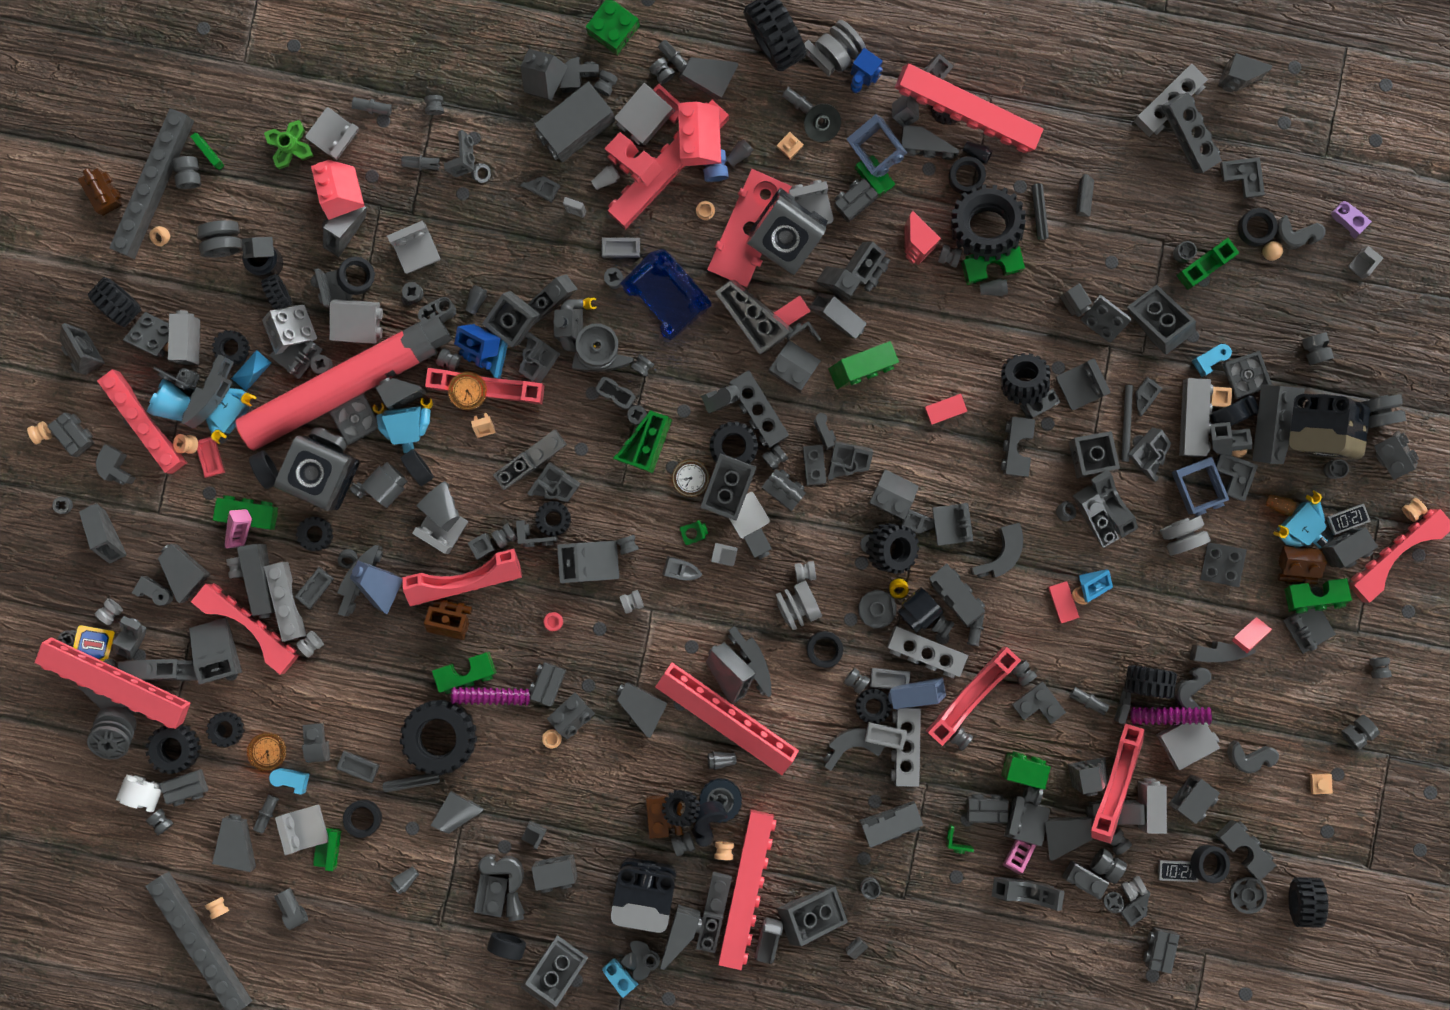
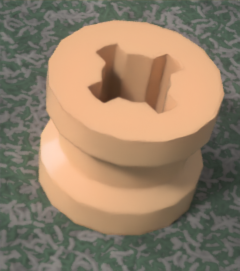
M44 421L39 422L35 427L30 426L27 428L30 439L36 445L40 444L44 439L49 440L52 438L51 431Z
M178 434L174 438V450L177 453H195L198 448L196 436Z
M1413 498L1409 505L1402 507L1403 513L1413 522H1416L1420 515H1425L1428 512L1426 506L1417 498Z
M715 842L717 851L714 854V858L718 860H733L732 849L734 848V843Z
M223 897L205 905V908L210 912L211 920L229 911L228 907L223 903Z

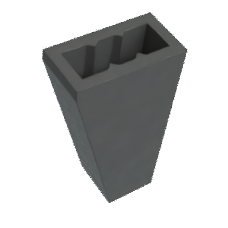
M267 544L239 546L237 551L252 616L259 615V619L271 617L270 613H275L264 570V566L269 565Z

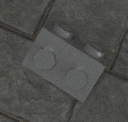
M574 692L547 719L561 736L569 739L577 733L581 726L590 721L595 712Z

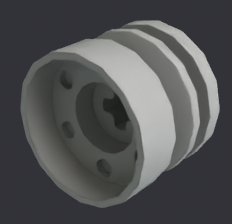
M838 20L835 26L830 28L831 35L824 33L815 42V45L835 65L836 71L843 72L851 65L850 57L856 59L863 48L866 49V46L859 34L847 22Z
M806 580L794 585L796 594L793 596L787 589L784 590L787 596L785 600L780 592L776 594L778 608L785 622L792 630L797 629L794 622L796 619H798L801 626L804 625L802 618L804 615L811 622L822 617Z

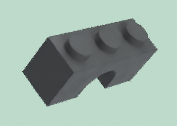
M1011 417L1009 421H1006L1005 432L1008 433L1007 440H1004L1003 451H1006L1005 459L1001 461L1003 475L1029 477L1031 458L1021 456L1017 451V444L1021 439H1033L1035 419Z
M1231 819L1215 836L1232 852L1241 846H1246L1248 856L1241 864L1255 879L1261 881L1277 866L1272 861L1274 857L1267 850L1263 851L1260 848V841L1253 835L1249 836L1246 832L1248 830L1241 821L1236 822Z

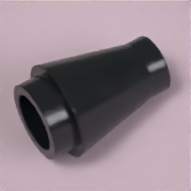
M969 140L963 148L964 152L984 164H987L993 153L989 146L973 143Z

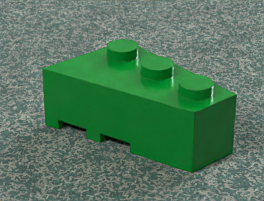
M891 341L844 358L828 368L836 389H839L849 384L851 386L862 382L861 379L866 377L867 379L878 376V372L883 371L887 373L894 370V365L899 363Z
M650 410L613 459L653 474L672 419Z

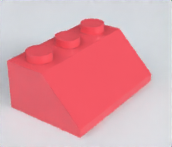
M701 102L678 103L680 160L683 166L721 164L719 107Z
M326 160L311 166L319 203L328 220L365 207L354 166L332 160Z
M912 211L905 223V253L907 254L906 258L911 263L919 265L935 249L941 238Z

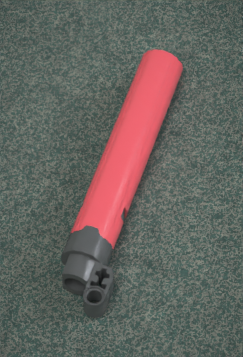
M441 297L425 305L418 312V317L421 320L418 323L237 418L235 422L236 429L241 439L250 450L256 451L380 385L379 382L392 378L436 355L437 348L452 341L444 322L455 316L456 307L447 297ZM449 305L448 310L442 311L443 307Z

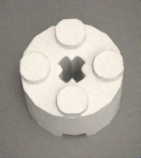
M126 775L116 800L132 808L146 807L145 811L154 812L162 792L160 783L145 781L146 778L138 775Z

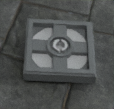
M1260 350L1222 363L1230 388H1232L1234 399L1261 391V384L1272 385Z
M364 393L329 411L347 445L378 429L376 415Z

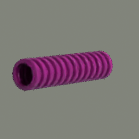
M453 687L451 689L452 704L458 703L461 705V703L467 705V703L473 705L476 703L479 705L482 703L486 705L488 703L492 705L494 703L498 705V703H501V705H504V703H507V705H510V703H513V705L519 704L522 706V704H525V706H528L530 701V693L527 688L525 690L522 688L519 690L513 688V690H510V688H507V690H504V688H501V690H498V688H495V690H492V688L480 690V688L474 689L473 687L471 689H468V687H465V689Z
M1132 707L1131 722L1133 725H1136V723H1139V725H1142V723H1145V725H1148V723L1152 725L1155 723L1158 725L1161 723L1167 725V723H1170V725H1173V723H1176V725H1179V723L1183 725L1186 723L1192 725V723H1195V725H1198V723H1201V725L1205 723L1211 725L1212 711L1210 707H1207V709H1204V707H1201V709L1197 707L1191 709V707H1188V709H1185V707H1182V709L1178 707L1176 709L1172 707L1169 709L1163 707V709H1160V707H1157V709H1154V707H1151V709L1147 707L1144 709Z

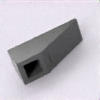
M903 126L901 145L907 152L906 156L921 154L925 158H934L935 156H942V159L945 160L957 158L959 154L958 149L924 127Z
M567 274L556 277L528 303L529 306L540 313L534 324L552 312L578 290Z
M1087 486L1072 495L1081 514L1102 548L1120 539L1099 494L1095 490Z

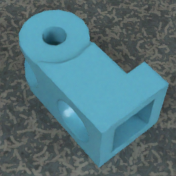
M1220 344L1192 360L1200 376L1203 377L1213 371L1210 366L1217 362L1220 363L1228 360L1231 357L1232 350L1228 345Z
M279 768L271 772L269 780L273 786L285 785L295 788L294 793L302 795L306 793L310 774Z
M615 958L602 968L603 973L622 998L638 985L636 980L624 970L623 966Z

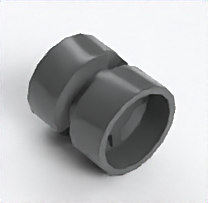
M183 156L172 160L173 170L175 173H178L175 175L176 188L192 189L201 186V178L199 173H197L199 170L198 158Z
M1327 332L1302 339L1304 349L1309 352L1306 355L1309 365L1334 358L1332 349L1327 346L1330 343Z
M1361 715L1354 721V725H1348L1341 731V734L1350 746L1359 751L1367 745V740L1372 741L1380 735V731L1367 716Z
M1104 848L1097 852L1090 864L1092 871L1099 875L1104 874V878L1112 884H1116L1121 879L1127 868L1126 862L1118 857L1113 858L1112 853Z

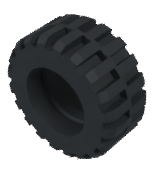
M755 0L745 7L743 12L747 24L760 49L775 70L784 71L804 59L806 49L802 41L803 39L793 19L780 0Z
M446 700L429 701L412 710L411 714L404 720L405 724L401 727L400 731L402 734L400 744L403 745V750L401 751L403 755L408 757L407 762L410 765H415V769L419 772L425 771V774H436V776L445 773L449 774L460 768L474 752V745L477 742V736H475L477 729L476 725L472 723L473 718L471 715L465 712L466 709L464 707H459L457 703L452 704V702ZM431 720H445L455 730V746L445 755L430 753L422 743V729Z

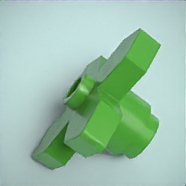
M299 120L289 123L286 132L281 133L276 129H272L264 133L267 143L278 148L273 156L275 166L278 169L289 166L293 155L303 161L313 157L311 147L306 143L300 142L305 130Z

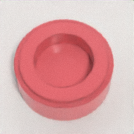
M557 612L548 613L544 618V626L549 631H557L563 626V618Z

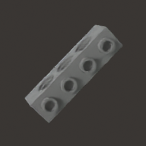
M1191 64L1136 117L1134 122L1148 137L1153 133L1157 135L1165 128L1163 123L1167 120V117L1161 106L1168 102V98L1173 99L1177 95L1189 93L1191 96L1194 93L1198 95L1205 88L1203 84L1208 79ZM1182 85L1187 86L1189 92L1183 91ZM1155 111H1158L1162 114L1161 119L1155 116Z
M894 626L886 646L890 649L889 653L900 657L902 653L908 656L907 660L916 664L919 661L926 663L925 667L936 671L937 668L944 670L943 675L953 679L955 675L961 676L968 658L966 654L897 626ZM908 640L913 642V649L911 651H905L904 643ZM924 648L931 650L929 658L925 659L922 657L921 653ZM943 655L949 657V663L945 666H942L939 662L940 657Z
M899 708L892 712V723H895V728L901 729V725L904 722L911 724V729L906 733L905 741L910 742L911 746L908 751L896 748L892 750L891 761L895 762V768L891 769V781H894L896 786L919 787L921 708ZM903 761L910 762V768L906 771L900 769V764Z

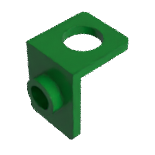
M700 520L680 527L685 545L706 539L705 535L709 534L706 524H701ZM689 528H694L697 531L696 538H687L686 531Z
M949 824L946 840L947 848L953 849V852L965 854V851L974 852L972 846L952 844L954 826Z

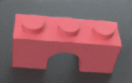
M621 132L604 148L609 154L607 158L614 165L618 163L624 173H631V177L638 184L642 182L648 186L663 171L658 162L645 151L634 158L639 150Z

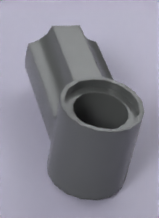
M291 888L274 896L283 914V922L288 930H292L308 921L305 909L299 906Z

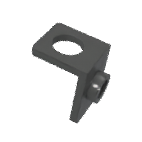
M809 321L803 325L799 323L793 327L794 332L787 336L789 341L807 328L818 343L821 341V338Z

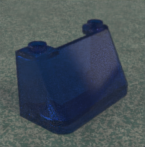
M664 249L649 253L620 283L626 294L629 296L639 295L663 323L660 326L661 334L670 341L676 338L712 306L711 301Z

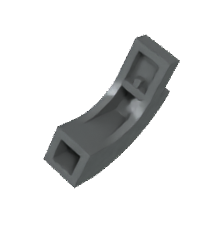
M1109 470L1091 479L1093 484L1091 488L1099 494L1113 526L1121 538L1138 529L1136 518L1120 498L1113 476Z
M1020 523L998 528L1002 540V549L999 556L989 563L971 567L972 575H977L980 578L988 576V571H991L992 578L1005 574L1016 564L1023 548V533Z
M867 728L845 730L829 742V747L834 750L832 752L828 751L824 757V767L831 771L842 754L852 747L866 748L879 757L885 746L865 742Z
M994 877L992 897L1004 901L1033 903L1056 911H1062L1065 891L1056 889L1051 885L1029 880Z

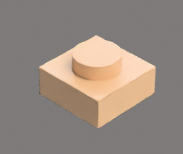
M1213 387V394L1210 396L1212 407L1231 405L1232 388Z
M1310 774L1311 794H1333L1332 774Z

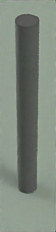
M1125 385L1122 462H1129L1133 385Z

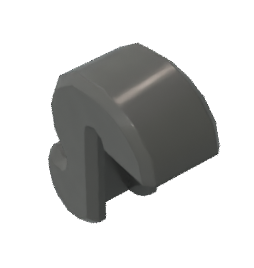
M1285 215L1277 221L1278 228L1275 236L1282 247L1297 249L1306 244L1308 240L1310 245L1322 240L1326 230L1322 224L1315 223L1293 232L1288 216Z
M1194 667L1189 671L1192 679L1182 680L1175 686L1174 699L1181 709L1182 707H1185V709H1188V707H1191V709L1195 707L1201 709L1191 696L1211 681V673L1208 669Z
M1233 740L1227 750L1228 758L1232 765L1245 773H1255L1260 770L1262 765L1272 767L1279 760L1277 750L1268 746H1264L1245 756L1240 743Z
M494 854L485 855L478 863L479 871L483 875L509 874V894L516 892L524 879L522 863L512 856H504L495 861L494 858L496 856Z
M768 917L763 919L754 956L756 961L768 964L774 962L779 937L782 935L783 930L782 921Z

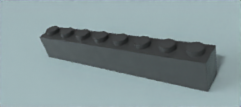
M171 108L169 109L109 247L113 251L135 260L173 172L172 160L180 156L193 126L194 120L188 115Z
M170 872L161 875L145 887L225 1010H241L251 1003V997Z

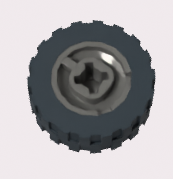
M717 778L711 780L701 790L699 803L701 805L708 801L721 802L728 815L726 819L718 821L721 823L722 821L732 820L739 813L742 805V796L734 782L725 778Z

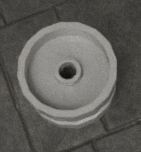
M1201 515L1179 520L1160 530L1165 540L1177 538L1166 546L1169 555L1179 554L1211 541L1207 531L1194 533V531L1202 528L1204 525Z

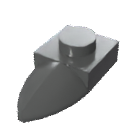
M667 556L662 575L688 581L701 577L702 573L696 566L685 560Z

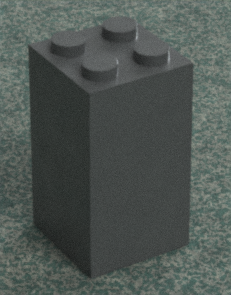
M588 81L534 124L536 127L535 134L543 146L548 145L547 149L554 160L559 159L563 163L615 122V118L611 108Z

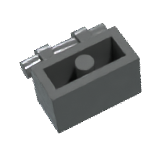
M862 242L845 269L860 278V284H866L864 289L870 292L879 283L878 279L882 273L887 271V266L891 260L884 257L886 252L874 242Z
M776 469L761 488L788 510L792 511L806 494L803 491L805 487L797 481L793 483L789 480L790 475L783 469L780 471Z

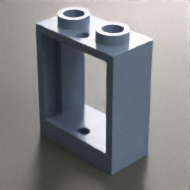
M877 114L847 138V141L867 169L876 177L884 176L892 165L900 163L904 159V155L907 154L885 121ZM882 128L897 150L876 167L861 147V144Z
M1212 457L1172 472L1188 514H1195V516L1207 513V508H1220L1225 506V501L1229 500ZM1206 468L1218 498L1194 507L1182 477Z

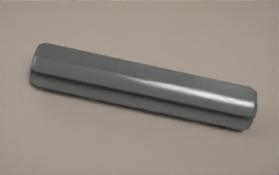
M1038 183L1032 186L1038 240H1046L1049 236L1043 185Z
M425 774L386 781L383 783V791L386 793L436 784L440 782V776Z

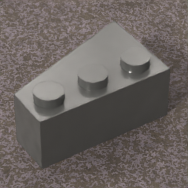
M946 564L929 578L930 585L968 628L985 614L983 608L986 606L979 598L975 599L971 594L973 592L966 583L963 584L959 579V574Z
M1105 757L1068 764L1072 787L1082 794H1086V796L1097 795V791H1103L1109 782Z

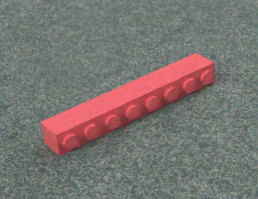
M909 63L903 66L895 85V89L899 90L901 95L912 96L916 98L918 103L923 105L929 104L933 106L935 111L939 113L945 112L953 120H962L970 128L983 130L985 135L989 137L995 136L1003 144H1012L1022 153L1031 152L1036 149L1044 130Z
M713 100L709 103L705 102V104L719 107L721 129L729 120V115ZM679 131L674 135L673 142L670 145L667 143L661 149V154L657 158L654 157L663 171L648 186L642 182L638 184L636 181L631 186L627 185L621 192L622 196L618 200L614 199L609 204V215L625 230L685 167L680 160Z
M52 637L42 642L35 663L44 670L53 671L61 678L70 679L76 682L78 686L87 687L93 690L95 694L104 695L114 703H121L131 711L140 712L146 715L148 719L157 720L168 728L176 729L183 724L191 704Z
M674 663L670 664L655 686L662 693L780 775L784 774L799 752L795 747Z
M750 810L719 957V966L742 970V965L747 964L748 953H745L746 946L751 945L752 934H749L750 927L755 926L756 915H753L754 908L759 907L760 896H757L758 889L763 888L764 877H761L762 870L767 869L768 858H765L766 851L771 850L772 839H769L770 832H774L776 826L773 814Z

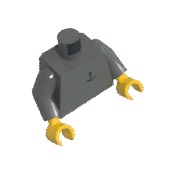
M585 298L584 300L569 299L564 301L559 310L554 311V337L561 343L564 350L576 353V339L579 332L583 329L582 308L596 309L597 307L591 306V301L596 300V298Z

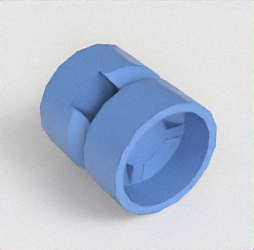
M721 149V164L703 165L706 166L703 169L706 182H717L729 178L728 167L724 165L727 162L725 150Z

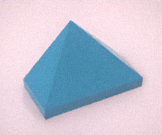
M503 340L500 341L498 355L487 358L492 364L489 370L494 378L501 379L508 344Z
M256 350L231 379L247 391L270 366L271 362Z
M1109 570L1079 575L1085 602H1089L1113 588Z

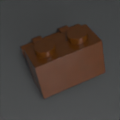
M87 168L82 171L84 176L78 180L96 213L104 216L122 206L120 201L122 197L119 191L111 185L113 181L107 172H103L99 168L93 171Z
M1283 546L1278 561L1283 574H1278V581H1285L1286 584H1293L1295 582L1309 583V586L1310 584L1317 585L1318 578H1322L1327 564L1322 550Z
M447 599L434 600L433 606L435 607L429 606L424 621L426 631L464 640L469 626L466 614H471L472 607L465 606V603H452Z
M667 795L649 796L646 799L650 839L669 837V828H675V835H683L681 826L669 824L668 820L663 817L666 814L662 813V810L665 809L662 804L667 802L664 800ZM679 802L677 814L681 816V809L683 808L682 803Z

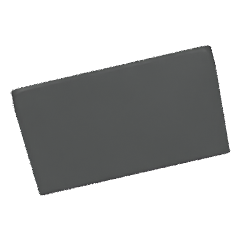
M1084 174L1079 180L1076 216L1090 217L1094 179L1088 174Z

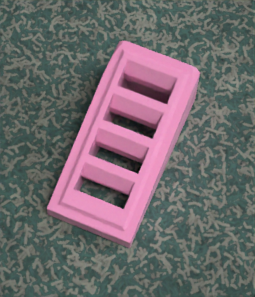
M247 509L229 511L225 548L245 545L252 521Z
M1015 840L1003 866L1018 874H1022L1036 845H1028L1023 841ZM1021 845L1022 847L1028 849V851L1025 852L1018 848V846ZM1017 852L1018 854L1024 856V858L1021 859L1017 857L1015 853ZM1012 859L1020 863V865L1017 866L1014 863H1012Z

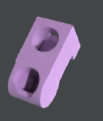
M1342 201L1331 213L1332 217L1342 224L1354 239L1372 222L1346 201Z

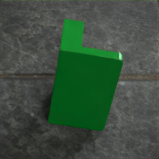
M874 155L869 157L876 167L880 164ZM862 160L856 164L855 170L877 192L878 198L895 186L888 173L884 176L876 177L870 173Z
M326 828L329 841L316 845L313 865L325 867V871H334L338 863L342 830Z

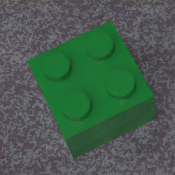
M605 0L586 25V31L588 35L618 56L637 31L640 23L639 18L614 0Z
M1013 751L1012 754L1006 753L1001 776L1009 781L1045 790L1051 767L1042 758L1031 756V759H1028L1023 753Z

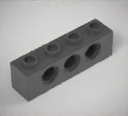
M1189 93L1179 94L1161 106L1194 173H1204L1222 161L1219 156L1220 151L1214 145L1211 139L1212 135L1203 123V116L1197 111L1195 100ZM1184 111L1187 114L1186 119L1183 118ZM1193 128H1194V130H1195V135H1194V136H1192V133H1191V131H1192ZM1201 145L1203 146V152H1202V153L1200 152V146H1201Z
M749 370L729 382L730 385L738 387L740 391L739 401L741 402L738 405L743 414L748 413L751 418L748 422L753 430L757 429L761 436L758 438L764 447L767 445L770 449L789 437L788 432ZM749 389L753 392V396L750 399H745L742 396V392ZM757 405L761 406L763 413L761 415H754L752 408ZM764 422L772 423L773 429L770 432L762 429Z

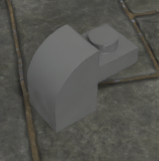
M579 57L567 61L565 65L568 68L561 80L562 93H574L581 88V77H599V64H595V62H584V64H581Z
M1230 422L1210 424L1212 447L1216 453L1232 455V451L1252 449L1250 429L1231 430Z
M104 444L96 459L98 474L104 480H114L122 485L125 483L133 484L136 477L120 469L127 454L111 445Z
M123 616L120 621L121 632L112 643L113 653L131 660L145 637L146 627L134 618Z
M324 723L302 725L304 738L302 749L306 762L329 761V741H325Z

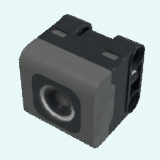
M779 188L752 226L747 244L790 274L795 275L824 235L828 220L815 211L811 213L795 202V197Z
M296 436L275 480L274 487L326 511H337L343 503L359 467L360 460L329 448L312 438Z

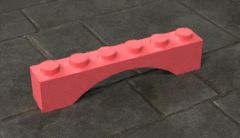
M428 368L425 387L432 390L449 392L451 381L463 373ZM463 375V376L458 377L456 380H458V379L461 378V377H465V376L472 377V378H474V379H476V378L473 377V376H470V375ZM477 376L484 385V397L540 405L543 403L545 386L542 383ZM479 382V384H480V386H481V390H482V393H481V396H482V395H483V388H482L481 383Z
M112 369L97 380L165 473L173 474L187 464L181 453H177L174 450L173 444L146 413L134 394L132 387L121 372Z
M1441 509L1428 510L1425 515H1422V520L1408 527L1409 531L1405 535L1401 534L1394 540V544L1390 548L1386 547L1379 553V558L1371 560L1366 564V569L1362 573L1358 572L1351 578L1352 581L1349 583V587L1362 602L1370 603L1384 591L1389 570L1404 551L1423 541L1442 539L1450 532V519Z
M515 549L495 553L483 566L462 575L441 577L418 573L402 577L403 592L409 606H414L487 586L522 578Z
M205 584L192 599L191 603L205 614L227 616L243 624L259 642L265 663L280 675L285 674L299 657L296 653V648L288 643L287 645L283 643L280 635L274 631L271 633L267 630V625L259 619L256 621L251 617L252 613L248 609L240 608L236 604L237 601L229 595H224L222 588L217 584Z
M1003 646L926 729V732L943 746L977 704L1021 660L1008 647Z
M1129 724L1124 726L1110 779L1091 829V836L1094 839L1110 844L1112 842L1144 740V729Z

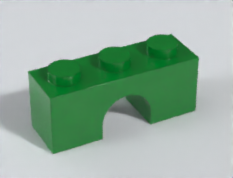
M1227 238L1176 276L1184 287L1189 290L1238 255L1239 251L1231 240Z
M1020 246L1016 250L1012 248L1008 256L1004 253L1001 254L999 260H996L995 256L990 257L989 261H985L983 256H979L978 260L973 259L974 254L966 256V259L961 263L967 285L985 281L988 278L987 265L992 263L1001 267L1003 276L1022 272L1025 269Z
M223 495V499L216 498L213 521L227 523L229 511L247 509L252 517L251 527L275 530L278 507H272L273 503L261 501V505L253 504L254 500L242 498L241 502L235 501L233 496Z
M1347 578L1328 580L1322 584L1324 591L1322 597L1315 596L1311 592L1309 583L1289 585L1284 589L1289 612L1296 611V614L1308 612V609L1323 611L1331 606H1334V609L1345 608L1346 604L1352 601Z
M490 652L468 658L471 669L465 676L458 674L453 664L433 670L432 673L439 693L444 691L446 695L451 693L453 687L463 685V688L475 685L474 681L479 679L482 682L493 679L492 675L496 674Z

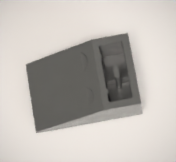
M617 541L557 545L560 583L619 579Z
M227 617L189 628L193 666L199 685L243 673Z

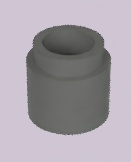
M386 462L382 467L378 466L361 486L376 501L388 508L405 490L404 485L408 480L391 464Z

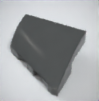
M528 332L526 334L528 338L526 349H523V361L520 364L519 372L532 382L541 383L560 356V353Z
M1152 427L1128 455L1148 478L1156 482L1159 478L1156 476L1158 468L1164 464L1165 455L1169 451L1171 442L1163 430Z
M835 441L828 479L833 480L835 477L868 471L873 456V449Z
M549 462L527 494L529 496L537 495L543 496L546 499L555 498L559 501L568 502L581 483Z
M444 481L431 490L417 504V507L441 529L448 532L460 516L458 510L455 509V501L448 488L450 486Z
M451 791L430 826L449 834L482 813L484 808L470 800L467 801Z

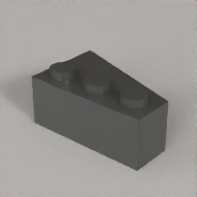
M914 801L859 820L870 848L890 839L899 838L904 833L916 832L923 826Z

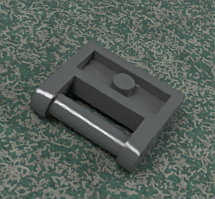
M819 413L814 419V425L825 450H828L835 445L836 437L833 430H828L826 414Z

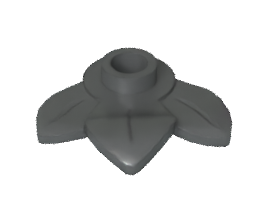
M632 941L630 942L632 952L625 955L621 963L627 968L634 970V980H643L649 975L650 970H654L659 966L660 957L658 953L650 950L646 943ZM653 957L654 962L649 963L647 958Z

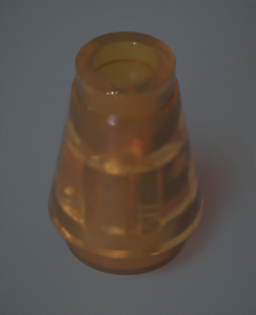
M1269 495L1265 505L1285 517H1291L1297 502L1290 498Z

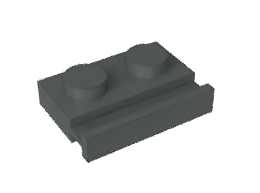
M481 873L474 913L502 917L509 878L483 875Z

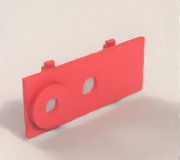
M751 169L744 187L740 188L738 201L720 241H717L715 245L716 251L707 270L730 281L736 280L740 285L747 288L756 266L761 267L763 260L760 259L762 254L747 244L749 235L745 234L743 227L747 222L755 223L779 188L789 193L792 186ZM763 189L771 192V197L768 200L760 197V192Z

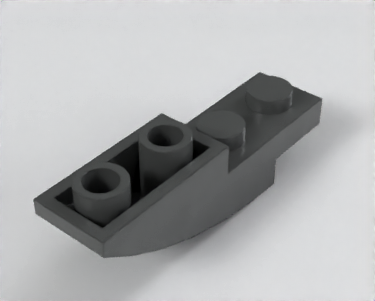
M218 354L212 364V370L205 380L203 390L196 387L191 395L190 403L182 416V424L194 429L218 407L232 384V381L228 380L227 376L234 363L233 361Z
M555 429L528 450L519 454L494 473L493 476L502 489L506 490L552 458L554 454L567 444Z
M374 545L360 556L358 560L376 566V563L380 562L383 551H381L382 546ZM357 561L347 572L337 592L344 595L338 612L342 616H349L350 613L353 614L356 608L354 601L356 596H359L361 593L360 589L350 579Z
M734 625L728 630L731 633L728 637L734 645L738 643L742 648L739 652L744 659L751 660L747 665L756 673L754 679L759 684L756 688L762 696L766 694L770 697L772 695L771 680L765 658L754 638L750 637L748 640H745Z
M156 659L118 662V669L145 682L198 681L193 660Z
M717 872L712 874L696 947L698 950L711 953L716 951L732 879L730 875Z

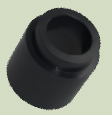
M275 247L274 256L268 257L267 262L261 267H254L252 265L253 258H244L242 256L245 268L261 279L274 274L278 275L284 264L282 254Z
M922 587L909 596L897 611L916 633L921 629L925 630L944 613Z

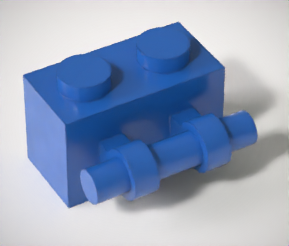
M863 48L853 62L850 73L854 76L851 83V90L854 93L861 91L863 83L868 87L872 82L875 84L883 70L881 68L883 60Z
M475 324L457 326L454 345L461 348L459 354L465 360L474 362L480 368L490 369L492 364L487 358L498 355L501 338Z

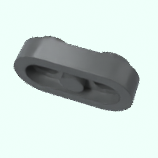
M313 428L309 434L310 438L340 453H343L347 447L343 437L332 435L324 428Z

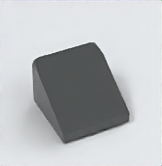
M859 936L845 950L848 956L857 959L868 948V945Z

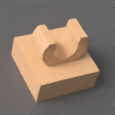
M789 132L779 142L777 148L791 160L804 144Z
M484 413L485 418L478 419L477 416H474V421H471L477 438L496 433L492 420L487 413Z

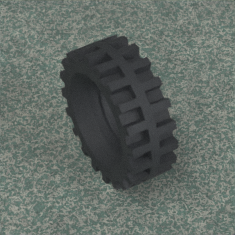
M986 184L981 185V190H976L973 187L970 190V194L964 192L961 200H957L951 219L953 240L956 239L958 249L963 247L965 255L973 253V259L978 260L979 256H983L985 261H989V258L992 256L999 260L1001 254L1004 253L1008 256L1012 248L1016 250L1019 241H1022L1026 212L1022 210L1023 203L1016 201L1017 195L1015 193L1010 196L1007 194V188L1004 187L1000 191L997 190V185H993L992 189H987ZM990 211L1002 216L1006 227L1001 235L994 238H984L976 235L971 230L970 221L979 212Z

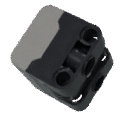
M625 859L622 862L617 877L611 912L612 922L617 926L656 933L665 931L668 926L676 880L675 868L668 864L650 860Z

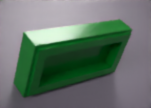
M198 133L190 136L212 165L221 170L224 164L203 137Z

